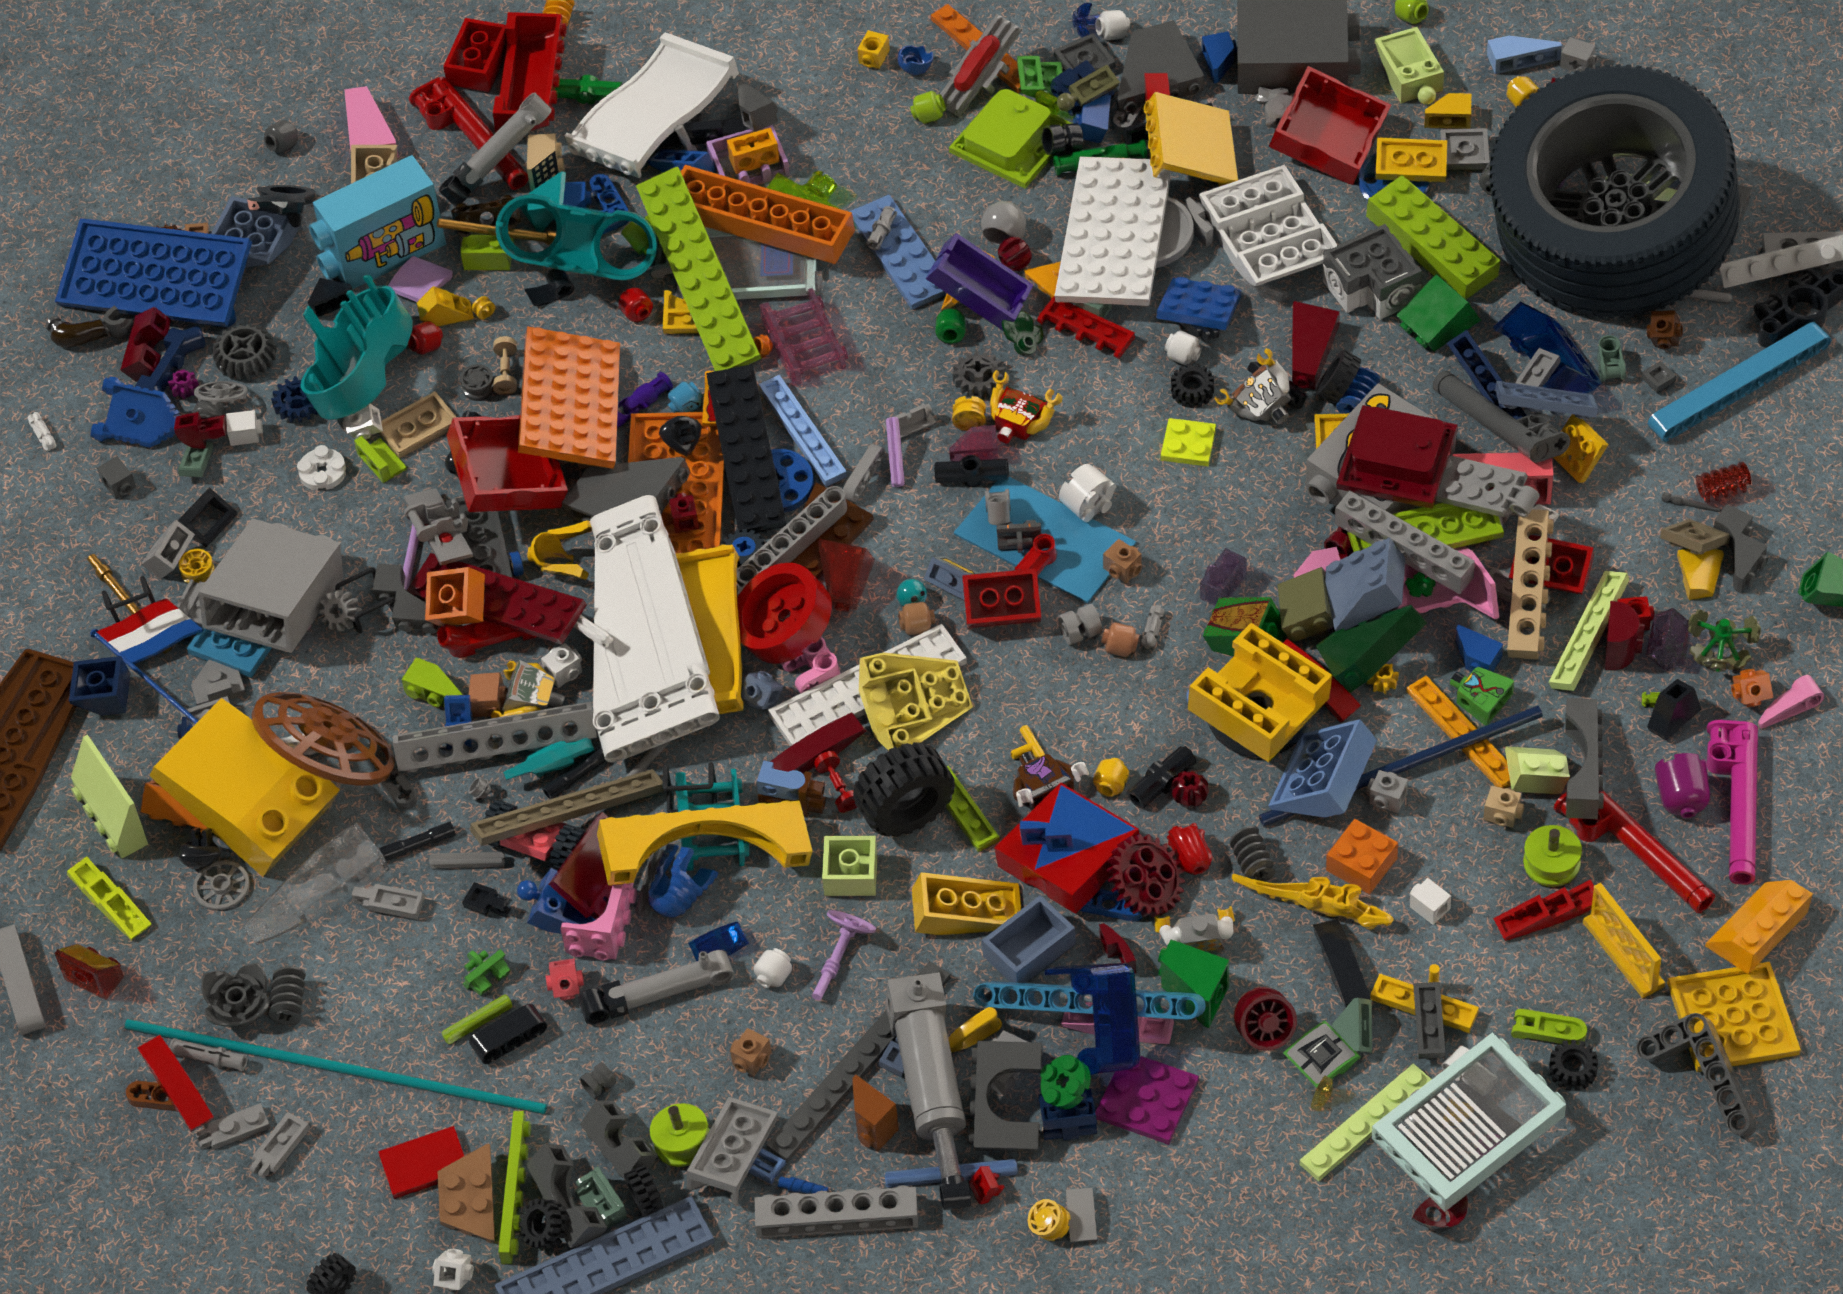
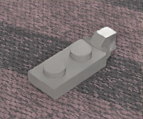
M380 884L369 886V889L354 886L351 895L353 903L360 904L367 910L418 920L425 900V896L421 892Z

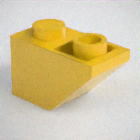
M432 286L417 302L420 320L424 322L431 321L436 326L474 318L470 300Z

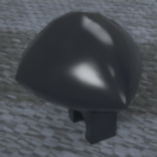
M677 416L668 420L660 427L659 435L671 449L688 457L699 441L702 425L697 419Z
M200 827L192 829V840L180 846L178 857L185 866L191 869H202L210 866L219 858L221 851L217 844L213 842L211 828L203 830V836L200 833Z

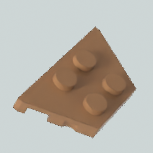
M486 1144L438 1171L439 1216L442 1226L458 1229L466 1235H475L486 1239L489 1243H495L491 1146Z

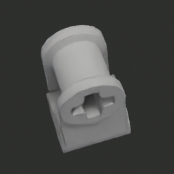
M1005 489L1004 492L992 493L986 490L985 501L989 524L1004 525L1009 523L1011 511L1009 489Z

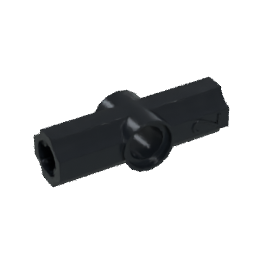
M967 455L960 461L936 462L934 465L935 482H964L969 487H975L983 481L1008 480L1009 462L1008 459L980 460L975 455Z
M1180 746L1164 761L1154 762L1146 771L1145 777L1128 790V797L1136 807L1145 808L1162 792L1165 794L1170 792L1168 789L1171 788L1174 778L1178 777L1179 773L1187 772L1196 764V757L1189 748Z

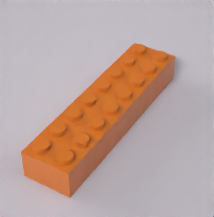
M684 165L681 170L705 227L832 264L837 263L855 232L852 212L688 165Z

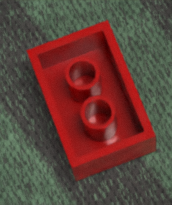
M465 18L443 65L445 78L453 86L490 92L506 56V25Z
M1037 568L962 575L967 629L1041 622Z

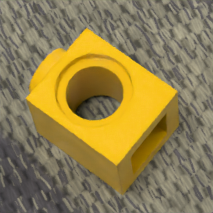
M867 30L857 49L859 64L869 68L880 69L890 51L889 35Z

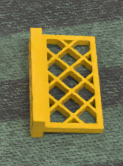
M1601 882L1594 886L1591 914L1583 918V924L1644 999L1665 987V981L1659 975L1661 957Z

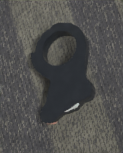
M295 185L257 187L256 189L260 197L248 198L247 203L251 211H264L274 215L287 216L291 226L297 228L301 225L304 205L313 204L316 191L311 188Z

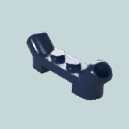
M195 326L184 331L171 328L163 340L166 348L164 356L151 377L141 375L135 387L139 386L142 389L148 388L151 391L164 392L166 387L169 386L168 381L173 380L172 374L176 373L177 369L182 368L185 356L190 352L205 347L206 342L201 328Z

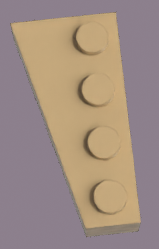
M351 145V184L396 163L397 145Z

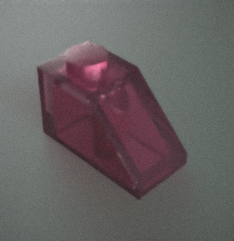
M996 425L971 427L949 447L950 461H960L967 455H975L980 460L998 459Z

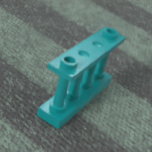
M731 769L730 782L713 783L711 789L676 791L678 812L683 810H705L712 807L727 808L740 805L739 794L743 793L742 778H737L736 769ZM685 772L675 773V786L708 784H691V782H686ZM732 792L733 802L701 805L688 803V797H692V794ZM696 836L680 839L681 847H689L694 851L686 871L694 870V860H698V857L738 855L739 866H745V857L749 856V843L738 838L736 845L707 847L692 845V839H696Z

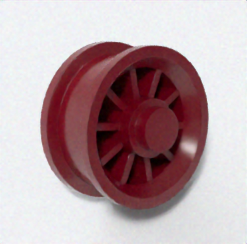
M1259 987L1248 991L1240 998L1234 1010V1024L1237 1031L1249 1045L1258 1050L1270 1051L1282 1047L1291 1039L1296 1030L1297 1015L1292 1004L1279 991L1269 987Z

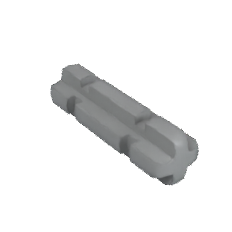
M1161 605L1151 606L1144 635L1141 640V645L1145 649H1153L1156 646L1162 623L1161 619H1163L1165 612Z

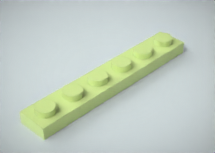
M1604 571L1549 680L1552 689L1575 690L1608 624L1610 601H1617V599L1621 598L1630 580L1627 573Z
M1413 1063L1301 1158L1299 1165L1319 1182L1372 1136V1126L1432 1079Z

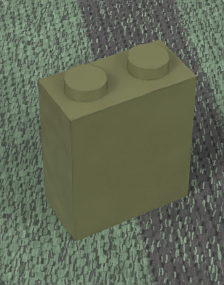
M1322 567L1277 584L1281 628L1293 643L1334 627L1325 586L1326 572Z

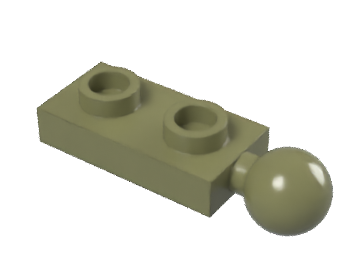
M1105 65L1070 85L1068 90L1071 94L1062 93L1059 95L1057 106L1062 111H1070L1077 101L1080 107H1083V105L1118 87L1120 82L1109 66Z

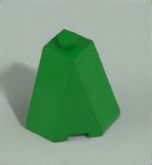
M1828 551L1803 573L1798 594L1803 597L1802 599L1805 602L1843 607L1842 558Z

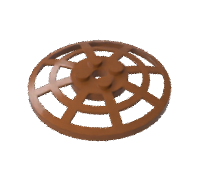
M293 692L269 693L262 696L254 706L251 713L252 723L263 741L281 757L309 773L342 784L369 786L385 781L393 770L395 764L394 755L386 740L368 723L342 707L317 697ZM270 702L280 705L278 717L264 718V704ZM298 703L311 704L313 708H305L298 705ZM287 708L302 714L300 717H288ZM292 724L298 725L299 729L303 734H301ZM353 724L359 726L362 730L354 728ZM283 725L300 743L293 749L281 740L269 726ZM358 736L369 740V749L357 740ZM377 744L381 746L388 763L385 766L375 756ZM355 746L362 753L350 754L346 751ZM311 748L323 755L338 759L340 769L321 764L303 754ZM369 759L378 769L373 772H351L349 761L360 762Z

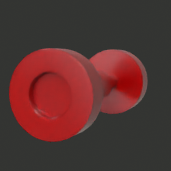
M827 751L815 759L814 766L819 773L830 772L829 778L836 791L841 793L836 799L835 805L839 812L845 813L857 808L853 799L854 790L845 791L846 786L839 773L834 771L839 765L840 759L836 752Z

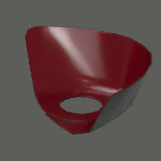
M1465 1195L1447 1210L1450 1215L1448 1223L1446 1222L1445 1212L1431 1197L1420 1204L1411 1220L1435 1231H1447L1458 1225L1465 1218L1468 1212V1197ZM1428 1207H1435L1440 1211L1441 1219L1438 1222L1431 1221L1426 1216V1209Z

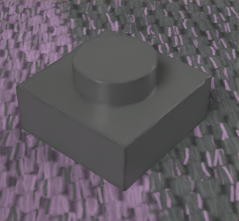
M1661 361L1644 370L1641 376L1656 393L1676 381V375Z

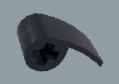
M552 269L546 276L548 284L524 289L533 306H541L571 295L574 291V285L564 270Z

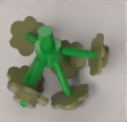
M1701 609L1692 614L1688 622V632L1694 637H1699L1706 628L1709 630V635L1713 638L1706 647L1697 643L1689 648L1690 653L1698 664L1711 667V670L1717 672H1725L1726 669L1738 670L1747 665V662L1752 659L1749 651L1741 650L1737 652L1733 639H1736L1738 634L1743 633V636L1747 638L1748 644L1759 642L1761 627L1754 615L1745 618V626L1743 628L1735 629V623L1728 619L1718 620L1716 626L1706 623L1708 613ZM1714 645L1719 646L1717 659L1712 656L1713 652L1711 649ZM1724 647L1730 648L1732 652L1730 657L1723 659Z

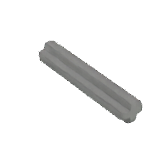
M504 852L430 854L429 864L432 869L503 867L505 855Z

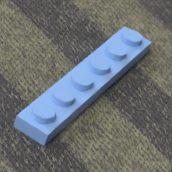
M777 375L758 384L759 391L825 487L846 478L847 472L781 376Z

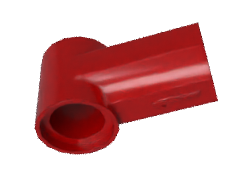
M1049 534L1038 535L1033 541V547L1014 570L1037 568L1038 576L1046 565L1052 564L1057 558L1054 538Z

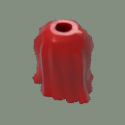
M1192 823L1184 828L1181 826L1172 827L1168 831L1167 839L1168 845L1175 851L1176 860H1181L1178 866L1192 875L1207 871L1213 856L1204 838L1205 831L1198 829L1197 823Z

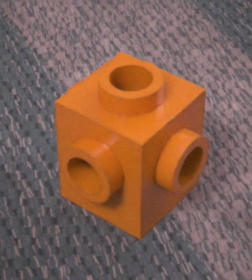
M1746 669L1740 671V675L1733 676L1734 684L1731 685L1732 695L1734 699H1737L1738 702L1746 705V707L1758 706L1761 704V701L1774 698L1769 673L1763 670Z

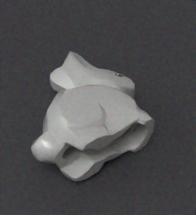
M1259 87L1255 99L1258 104H1265V123L1269 128H1277L1286 108L1292 101L1293 97L1290 96L1287 89L1276 88L1271 90Z

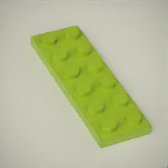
M1446 503L1435 504L1433 509L1421 507L1392 514L1453 549L1504 537L1499 516ZM1347 531L1354 552L1371 546L1368 542Z

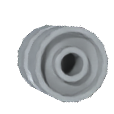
M1093 604L1078 608L1077 613L1068 611L1058 615L1059 626L1068 645L1081 642L1084 636L1092 638L1102 634L1101 621Z

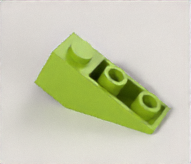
M417 657L401 679L404 692L409 697L423 699L434 707L441 706L445 708L444 698L446 695H462L438 665Z

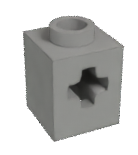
M1570 37L1561 52L1560 67L1573 72L1578 70L1580 72L1585 71V68L1593 69L1597 62V55H1595L1596 45Z

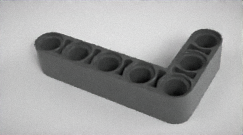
M1692 1013L1638 1040L1636 1044L1637 1054L1651 1063L1661 1062L1692 1047L1729 1131L1740 1137H1749L1755 1132L1757 1126L1755 1117L1714 1024L1710 1019L1699 1013ZM1702 1020L1704 1023L1702 1031L1695 1033V1024ZM1679 1032V1041L1676 1044H1671L1670 1038L1672 1034ZM1655 1043L1656 1050L1654 1054L1648 1056L1646 1052L1647 1047ZM1713 1044L1714 1053L1710 1057H1706V1047ZM1719 1069H1724V1078L1721 1081H1716V1072ZM1730 1093H1734L1736 1096L1735 1102L1727 1106L1726 1097ZM1745 1117L1746 1126L1742 1130H1738L1736 1126L1738 1119Z

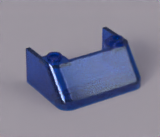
M1520 301L1493 327L1495 331L1509 337L1511 340L1509 344L1517 353L1522 352L1528 355L1530 359H1532L1539 348L1560 356V364L1549 380L1542 386L1543 388L1587 394L1601 385V380L1562 325L1553 317Z
M1125 963L1069 965L1045 969V975L1070 974L1072 988L1077 993L1082 995L1092 994L1096 1047L1085 1048L1077 1055V1058L1088 1066L1090 1075L1124 1071L1136 1067L1140 1062V1042L1135 974L1133 969Z

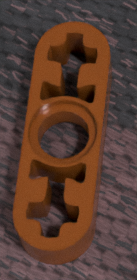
M134 1081L126 1088L127 1099L134 1107L176 1111L169 1099L165 1102L157 1100V1097L164 1092L156 1082ZM142 1090L143 1094H139L138 1098H135L134 1094Z

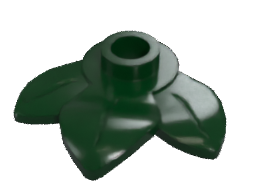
M1021 310L1015 322L1009 320L1002 321L1004 335L1009 341L1014 343V349L1018 354L1025 356L1031 355L1036 351L1037 344L1042 342L1044 333L1041 326L1034 325L1032 317L1027 312Z

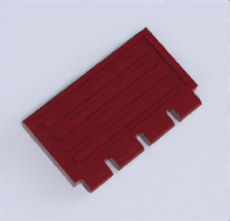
M604 812L597 815L548 884L586 918L591 916L595 920L605 912L613 886L608 885L597 837L599 821L609 818Z

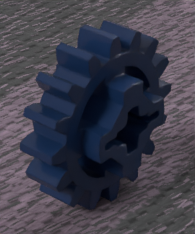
M294 376L291 382L285 379V385L278 384V391L272 392L274 398H271L275 413L276 415L280 414L282 420L288 417L290 423L294 419H298V422L301 423L302 418L306 417L310 420V414H318L302 391L301 380H298L297 376Z

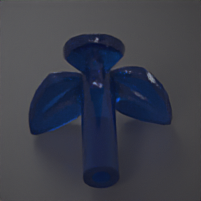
M1084 3L1077 8V12L1073 11L1074 28L1077 27V33L1081 38L1090 35L1086 26L1095 24L1096 19L1100 16V14L1089 15L1092 3Z

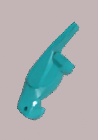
M588 738L570 743L559 741L527 757L526 761L503 773L506 780L528 773L536 774L539 778L544 776L546 772L557 771L573 765L574 759L592 753L595 749L591 739Z

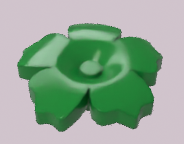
M1421 572L1414 575L1413 579L1407 578L1405 581L1407 589L1410 590L1409 594L1413 597H1421V593L1425 597L1431 596L1433 587L1436 586L1435 580L1430 577L1425 578V575Z

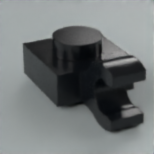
M475 882L462 901L464 908L487 915L488 911L492 910L495 914L507 918L511 911V908L506 907L509 903L508 900L498 898L496 889Z

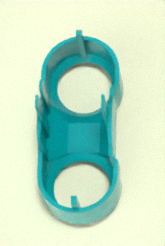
M527 194L509 201L500 211L496 221V236L499 245L511 258L524 263L616 280L633 279L650 268L658 251V239L653 226L643 216L631 211L616 210L613 213L555 203L550 197L538 194ZM531 203L546 207L553 214L557 224L556 236L551 245L535 253L525 252L516 247L508 233V222L513 212L520 206ZM626 220L638 224L648 237L649 248L647 249L645 259L638 266L631 269L615 268L608 264L601 254V236L609 225L617 221Z

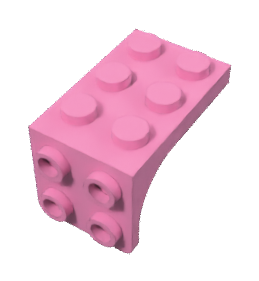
M634 883L613 885L607 908L597 920L587 924L562 923L561 934L566 953L574 957L591 956L601 961L608 959L616 960L619 946L623 947L625 944L626 933L624 927L629 925L631 921L630 904H634L637 897V889L633 888Z

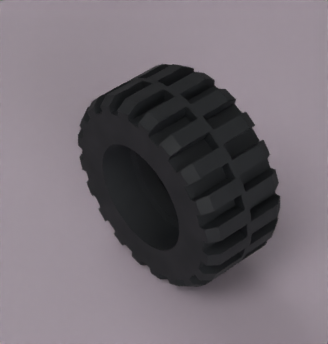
M913 742L912 745L906 743L902 744L901 747L889 749V752L885 754H880L874 762H870L866 766V770L859 774L858 781L855 782L853 799L866 822L875 833L890 837V835L899 837L901 834L907 835L913 833V830H920L928 822L934 821L937 818L936 816L946 809V804L950 803L952 794H954L955 780L936 749L924 743Z

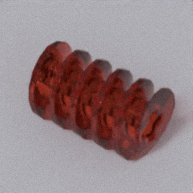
M1741 461L1737 466L1731 464L1728 468L1721 467L1719 471L1714 469L1710 474L1703 472L1701 476L1696 475L1695 480L1700 496L1706 504H1709L1711 495L1715 501H1719V493L1725 499L1729 497L1728 490L1734 496L1738 494L1737 488H1740L1742 493H1746L1747 485H1751V474L1747 465Z

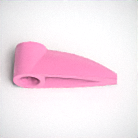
M1810 675L1801 676L1793 683L1792 688L1780 695L1768 706L1758 721L1760 728H1766L1818 706L1825 697L1824 693Z

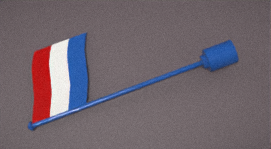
M167 598L147 605L118 623L101 630H91L90 636L92 638L96 637L116 656H122L125 664L185 716H188L194 724L199 721L134 665L161 653L184 638L203 632L199 625Z

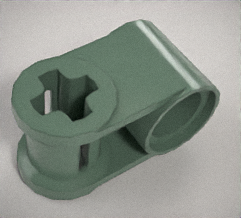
M1612 335L1603 336L1599 340L1597 353L1600 382L1612 378L1625 380V361L1622 357L1620 341Z

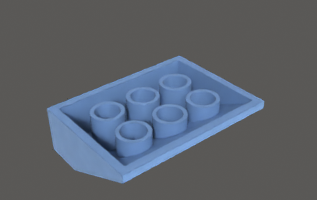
M1361 719L1303 733L1296 744L1268 807L1271 810L1318 817H1329L1345 813L1377 739Z

